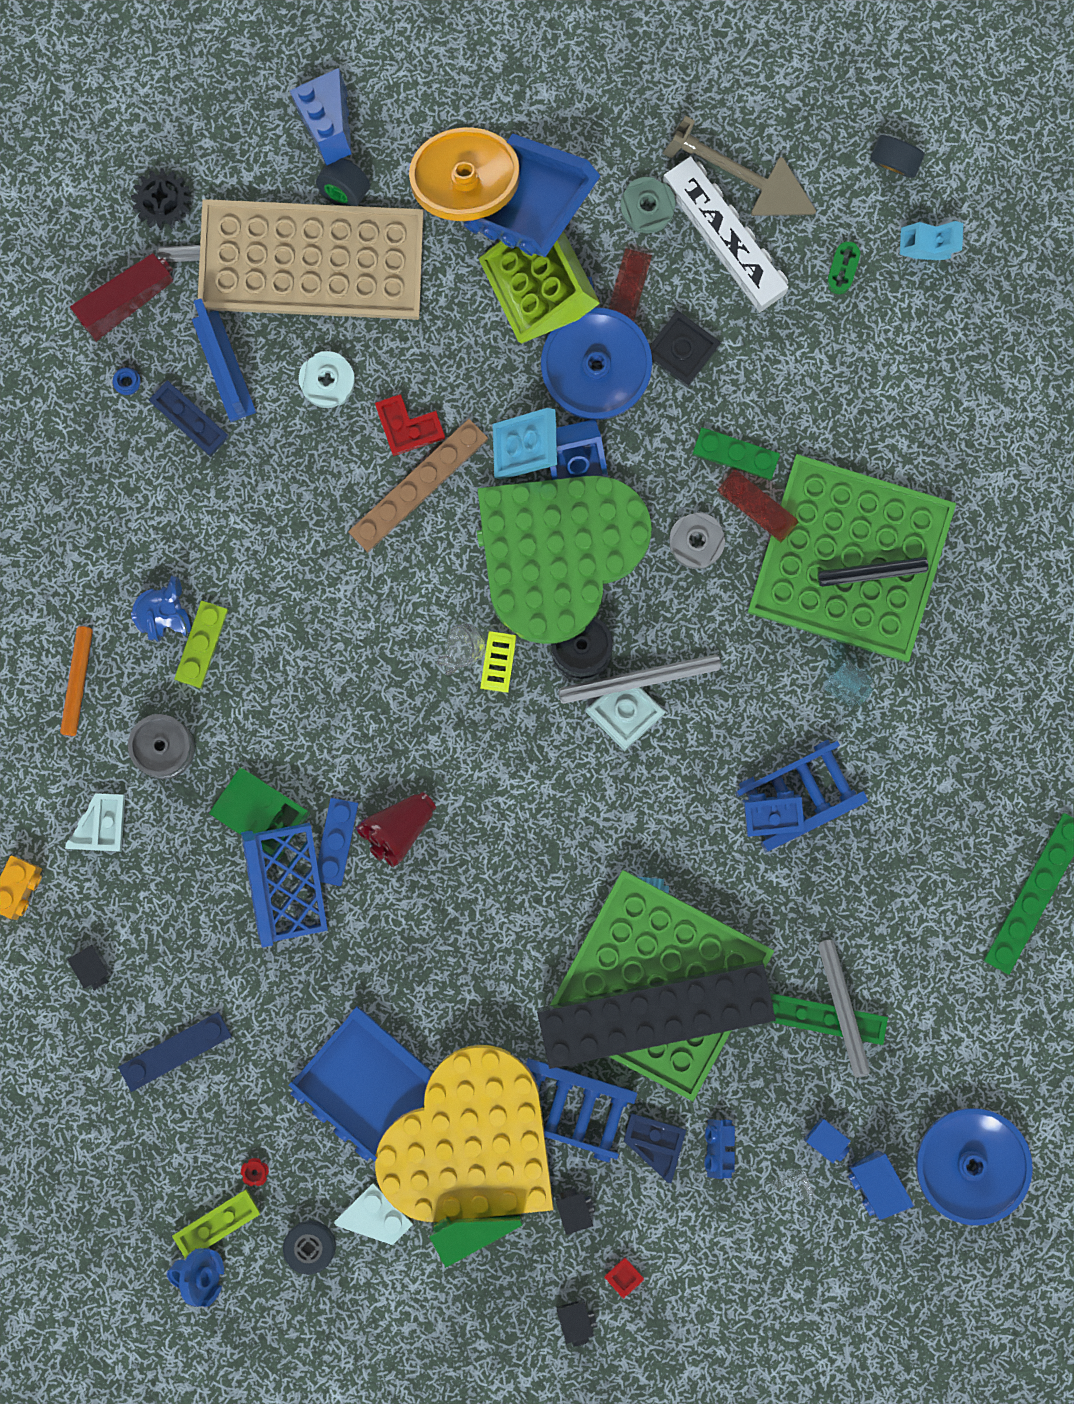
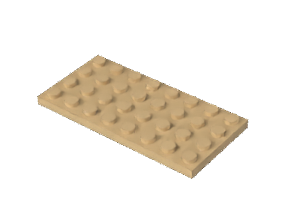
M202 199L198 299L201 298L206 309L212 311L419 320L423 209Z

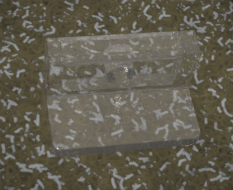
M800 1168L768 1181L770 1187L775 1191L794 1183L800 1200L805 1204L817 1200L806 1172Z

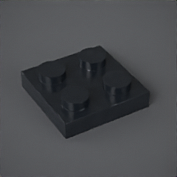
M677 310L650 344L652 362L688 388L720 347L721 342Z

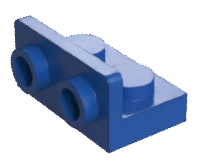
M793 790L777 792V797L767 798L765 793L748 795V800H742L748 837L805 831L802 797L798 794L794 795Z

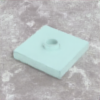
M641 687L602 695L586 709V713L624 751L665 714V711Z

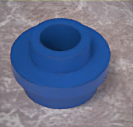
M121 368L113 376V386L122 395L134 394L140 387V376L132 368ZM126 377L132 379V383L129 386L122 385V381Z

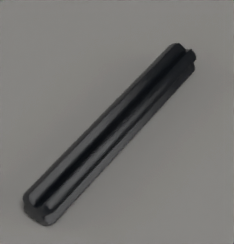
M926 557L819 571L817 579L819 586L824 587L926 573L929 565Z

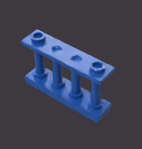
M828 739L814 746L816 752L758 781H755L754 777L738 784L740 789L735 792L737 798L744 794L747 797L750 794H757L756 788L770 781L776 792L786 791L788 788L781 776L797 769L816 807L814 809L815 816L806 820L803 815L805 831L764 835L766 840L760 844L765 853L868 802L864 791L856 794L855 790L850 789L832 753V750L840 746L838 741L831 744ZM820 756L841 794L839 797L841 803L831 807L829 802L826 803L806 764Z
M528 1058L526 1066L533 1074L538 1089L541 1082L545 1081L546 1076L557 1080L556 1085L558 1088L544 1129L545 1137L594 1152L593 1158L610 1163L611 1158L618 1159L619 1153L612 1151L611 1146L623 1107H627L628 1102L635 1103L637 1092L563 1068L549 1069L547 1063ZM573 1085L584 1088L583 1094H585V1098L573 1137L571 1138L556 1133L568 1091L569 1089L572 1090ZM600 1094L611 1097L610 1102L613 1104L600 1146L583 1140L596 1098H599Z

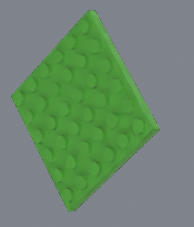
M796 454L747 613L908 663L956 503ZM926 557L929 565L926 573L821 587L817 579L819 571Z
M622 869L550 1005L762 960L764 967H766L774 950ZM731 1031L609 1057L681 1096L694 1101Z

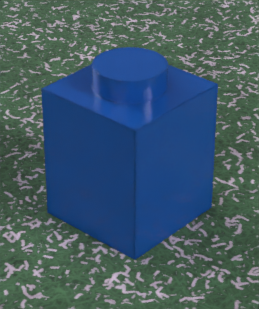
M823 1118L818 1120L804 1138L807 1144L831 1163H834L836 1159L839 1162L842 1161L850 1150L847 1146L850 1140Z

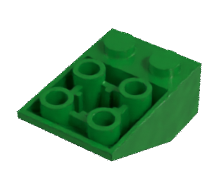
M240 767L209 814L241 835V832L251 830L253 833L304 824L310 812ZM296 834L292 836L288 843L292 842ZM273 838L261 840L262 850L272 855L280 845V842ZM286 846L283 848V850L280 852L276 859L280 860V858L287 849Z

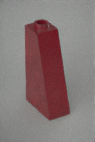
M152 253L72 304L70 309L97 342L171 284L173 279L170 273L173 269L163 257L158 260Z

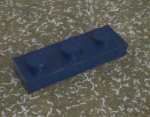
M168 380L149 399V402L209 457L229 438L228 434Z

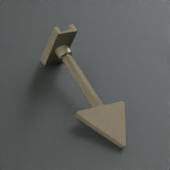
M686 115L672 134L674 136L662 153L670 158H673L680 148L690 154L695 153L760 189L761 193L751 211L752 216L813 215L816 213L814 206L783 157L777 160L769 178L766 179L699 142L700 139L690 134L695 120Z

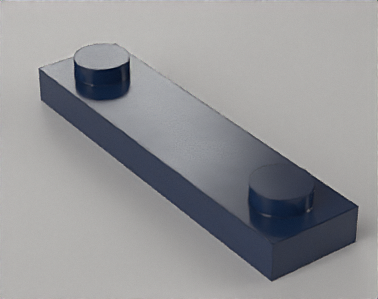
M217 1012L122 1064L118 1069L129 1090L133 1092L233 1036L221 1013Z

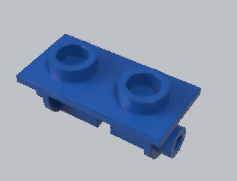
M708 1119V1126L705 1129L707 1156L704 1162L707 1177L717 1179L732 1178V1173L735 1172V1152H725V1146H735V1126L732 1125V1120Z

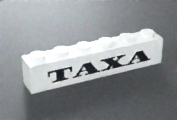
M690 156L664 174L663 184L665 183L671 188L676 202L760 313L786 295L788 280L781 270L776 271L772 266V259L769 253L764 248L760 249L755 243L756 238L751 229L747 226L744 228L738 220L740 217L736 209L732 205L728 206L722 199L723 193L718 185L715 183L711 184L707 179V172L699 161L695 163Z

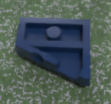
M631 1113L623 1141L666 1182L672 1183L686 1129Z

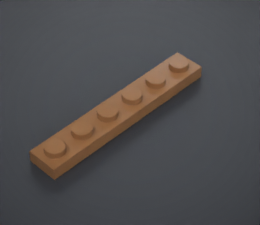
M468 419L351 528L348 533L369 553L488 441V437Z

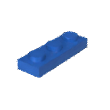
M330 798L317 862L321 883L342 886L359 803Z

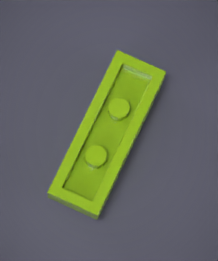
M205 601L200 602L174 678L175 681L202 689L229 611L228 609Z
M245 1189L172 1235L186 1259L193 1250L208 1248L259 1216L261 1211L248 1190Z

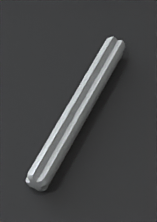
M824 940L820 942L818 948L853 1074L856 1078L864 1077L870 1073L835 943L833 940Z

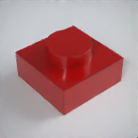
M626 1257L604 1275V1278L623 1299L645 1280Z

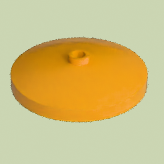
M466 127L447 130L427 140L412 158L409 178L415 199L426 211L447 220L471 221L497 212L511 200L519 185L520 171L517 155L506 140L484 129Z

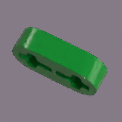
M853 242L841 243L835 252L827 278L828 289L835 294L846 293L852 285L861 253L859 247ZM846 249L851 250V255L855 258H850L846 266L842 264L844 255L840 254V252L845 253ZM841 270L845 272L843 280L847 284L843 283L841 287L836 286V281L832 280V278H837Z

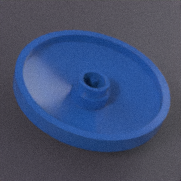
M593 308L579 320L550 332L545 341L541 356L542 377L551 397L567 412L584 419H609L629 410L644 394L652 372L651 349L642 330L630 318L614 310ZM599 362L602 365L601 370H592V364Z
M965 1108L942 1116L926 1131L917 1150L916 1175L923 1195L940 1214L961 1224L986 1225L1005 1218L1021 1204L1029 1190L1032 1179V1157L1025 1138L1009 1120L988 1110ZM969 1160H974L976 1163V1167L972 1171L966 1167L969 1165Z

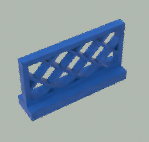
M201 298L194 300L199 317L193 318L192 322L230 422L256 413L219 312L212 311L208 313Z
M305 823L259 833H253L252 830L241 832L258 938L262 948L273 946L274 941L328 931L311 824ZM305 832L307 841L300 850L288 843L294 834ZM273 838L280 842V845L270 855L262 850L261 840ZM285 846L296 853L288 866L276 859ZM307 849L309 851V856L305 854V851ZM264 857L268 859L266 863L264 862ZM301 857L311 864L310 869L304 876L293 870V867ZM273 862L285 869L276 882L266 874V871ZM289 873L301 880L293 892L281 885ZM311 875L313 876V882L309 880ZM268 883H270L271 885H273L270 890H269ZM305 883L315 889V894L309 902L297 896ZM277 889L289 896L281 908L271 903V897ZM293 899L305 906L297 918L285 911ZM316 901L318 909L313 906ZM273 910L277 911L275 916H273ZM312 910L319 915L320 924L308 926L301 921L308 911ZM282 915L293 922L288 930L276 932L275 924Z

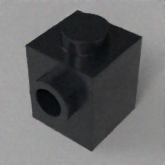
M576 1188L560 1192L561 1198L555 1200L566 1235L593 1227L590 1214L594 1213L595 1209L591 1197H584L583 1191L577 1192Z
M584 1299L557 1306L556 1310L566 1344L572 1343L573 1347L589 1343V1337L594 1336L592 1328L598 1326L593 1310L587 1311Z

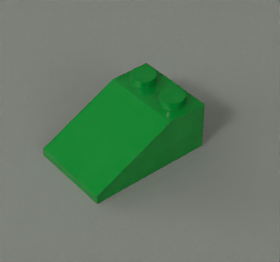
M520 1215L463 1218L453 1221L446 1217L433 1224V1231H431L429 1238L442 1263L447 1268L523 1226V1219Z

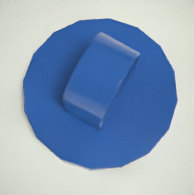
M198 1248L193 1250L186 1260L175 1261L167 1271V1278L175 1287L180 1288L181 1297L186 1304L193 1307H208L217 1299L221 1292L222 1285H218L219 1274H224L223 1261L218 1252L207 1248Z

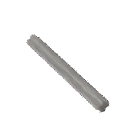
M714 654L561 687L558 695L561 703H570L718 671L721 667V661L719 656Z

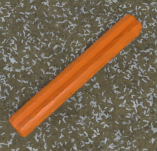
M78 626L76 630L60 729L61 734L65 736H75L77 733L93 630L86 626Z

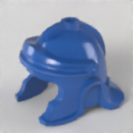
M171 576L167 588L162 587L160 590L149 589L138 596L133 605V612H131L132 620L140 632L148 633V640L160 642L161 637L166 635L167 627H171L175 632L182 633L183 636L188 635L187 632L191 631L188 614L185 609L181 608L179 601L182 587L180 579L176 576Z

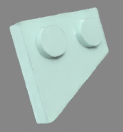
M95 793L88 805L89 808L78 822V827L71 839L67 841L65 849L122 852L125 795Z
M375 1183L334 1221L336 1226L391 1245L413 1225L406 1215L390 1204Z

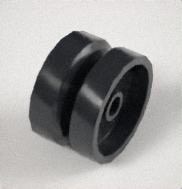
M594 617L585 627V630L577 636L566 641L551 643L553 664L558 672L569 680L577 682L592 681L601 676L610 665L613 651L611 632L606 624L597 617ZM583 644V647L587 648L584 650H579L577 646Z

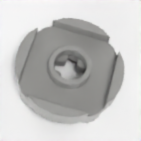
M694 513L681 517L674 524L670 533V551L674 558L687 568H707L720 558L725 547V537L720 523L714 517L705 513ZM698 534L702 535V542L705 543L704 546L698 545L697 548L691 546L692 541L689 538L691 536L696 537Z

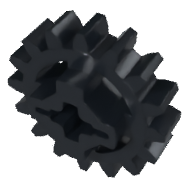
M164 169L160 170L159 175H155L151 170L149 171L150 178L146 179L144 176H141L140 179L143 184L141 186L134 184L133 186L138 193L131 195L132 201L136 203L132 206L135 213H139L138 218L141 222L147 219L149 228H152L156 223L159 230H163L164 224H168L173 229V221L177 220L179 223H183L181 214L189 215L190 213L189 209L185 206L192 204L191 197L187 196L191 193L188 186H184L185 181L182 177L176 180L174 171H171L167 176ZM168 184L175 187L179 193L170 191ZM164 193L166 198L162 200V203L159 206L157 200H160L161 196ZM145 206L153 208L155 215L148 212Z

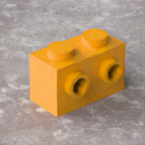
M10 856L0 876L1 915L18 920L19 916L22 917L29 906V901L27 900L32 890L35 891L41 881L42 876L40 873L42 868L21 858Z

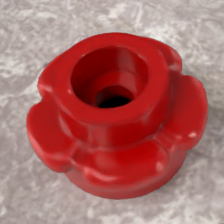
M258 1158L249 1159L248 1163H244L241 1167L240 1173L243 1176V1182L248 1186L263 1185L267 1180L266 1176L269 1174L267 1164L262 1163ZM257 1170V1175H253L252 1171Z

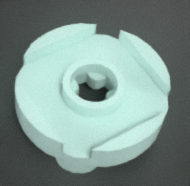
M323 351L315 354L314 357L308 361L306 360L302 365L299 373V385L305 398L312 404L322 408H332L344 404L352 394L355 376L350 364L344 357L335 352ZM326 373H330L331 378L335 379L334 383H330L329 386H324L323 382L319 381L320 377H325Z

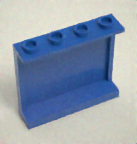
M512 134L507 143L511 145L517 155L520 171L519 185L514 196L497 212L477 220L465 221L464 226L474 234L478 232L483 233L492 241L499 239L510 248L517 246L530 256L535 253L546 257L600 178V174L587 159Z
M357 1006L288 1086L293 1089L290 1094L301 1104H304L306 1101L314 1108L312 1113L321 1122L325 1123L328 1120L336 1127L333 1132L344 1142L350 1139L357 1146L355 1151L363 1159L368 1161L371 1158L375 1161L377 1159L376 1152L379 1143L387 1129L402 1115L419 1109L424 1105L426 1088L433 1071Z

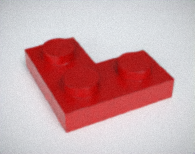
M401 394L375 403L393 457L445 439L436 411L409 419Z

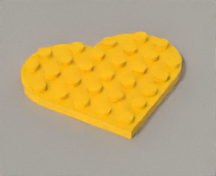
M474 1045L459 1049L448 1055L435 1069L429 1079L424 1099L425 1108L412 1110L402 1115L387 1129L376 1152L375 1173L382 1193L398 1211L416 1220L439 1222L446 1217L453 1221L463 1218H482L554 1209L539 1089L529 1068L525 1063L523 1064L511 1055V1052L490 1045Z

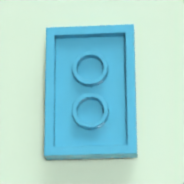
M545 408L493 424L494 478L507 479L557 465L555 409Z

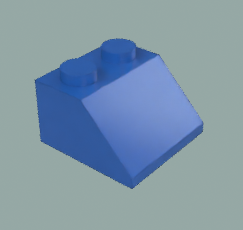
M595 419L556 428L557 465L549 467L552 480L585 476L608 477L602 438Z
M876 1151L849 1166L851 1174L847 1176L855 1191L861 1189L865 1197L861 1202L869 1216L875 1215L877 1219L881 1220L914 1206L885 1153Z

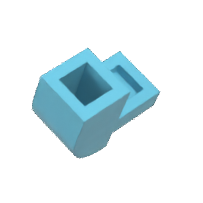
M953 221L937 227L918 222L901 228L900 255L914 259L945 260L951 258V253L962 250L963 223Z

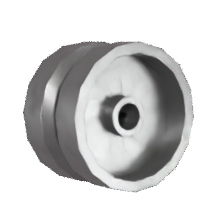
M163 714L150 715L139 721L130 732L127 743L129 756L134 765L145 774L159 779L175 778L185 772L192 763L195 753L194 738L188 728L175 718ZM165 743L164 750H158L157 745Z

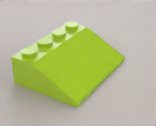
M564 231L546 257L535 253L530 256L519 247L510 248L500 241L478 258L514 334L521 344L579 320L600 304Z

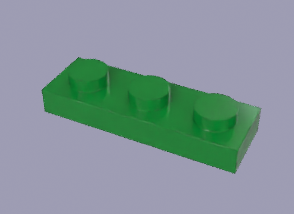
M701 427L692 455L771 481L780 453Z

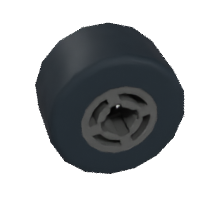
M308 1220L300 1222L288 1232L284 1239L283 1254L285 1261L291 1269L299 1274L312 1275L319 1273L330 1264L335 1256L336 1241L334 1234L328 1226L319 1221Z

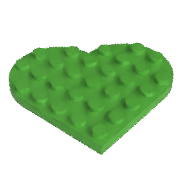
M585 476L477 488L492 606L501 623L524 640L551 644L569 640L580 634L592 619L596 617L603 595V584L617 581L630 574L648 551L652 529L648 509L641 497L632 488L616 479L604 476Z

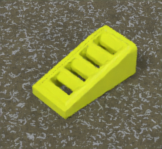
M489 631L480 689L508 693L517 639L516 635ZM493 642L509 644V649L493 647ZM491 654L508 655L507 660L491 658ZM490 664L504 666L506 671L491 670L489 667ZM488 675L504 678V683L487 681Z

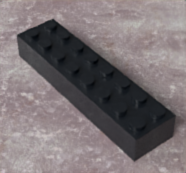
M762 960L544 1006L537 1010L549 1069L776 1021Z

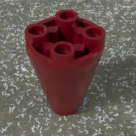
M426 793L414 794L365 818L356 827V831L364 840H368L372 845L369 850L377 860L385 859L394 868L403 860L433 816V811L436 810V805Z

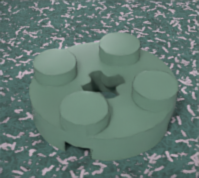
M642 177L632 181L621 198V215L626 224L635 232H658L665 228L673 218L675 210L673 191L667 184L655 180L656 178ZM644 199H648L650 203H655L652 211H647L640 207L643 205Z

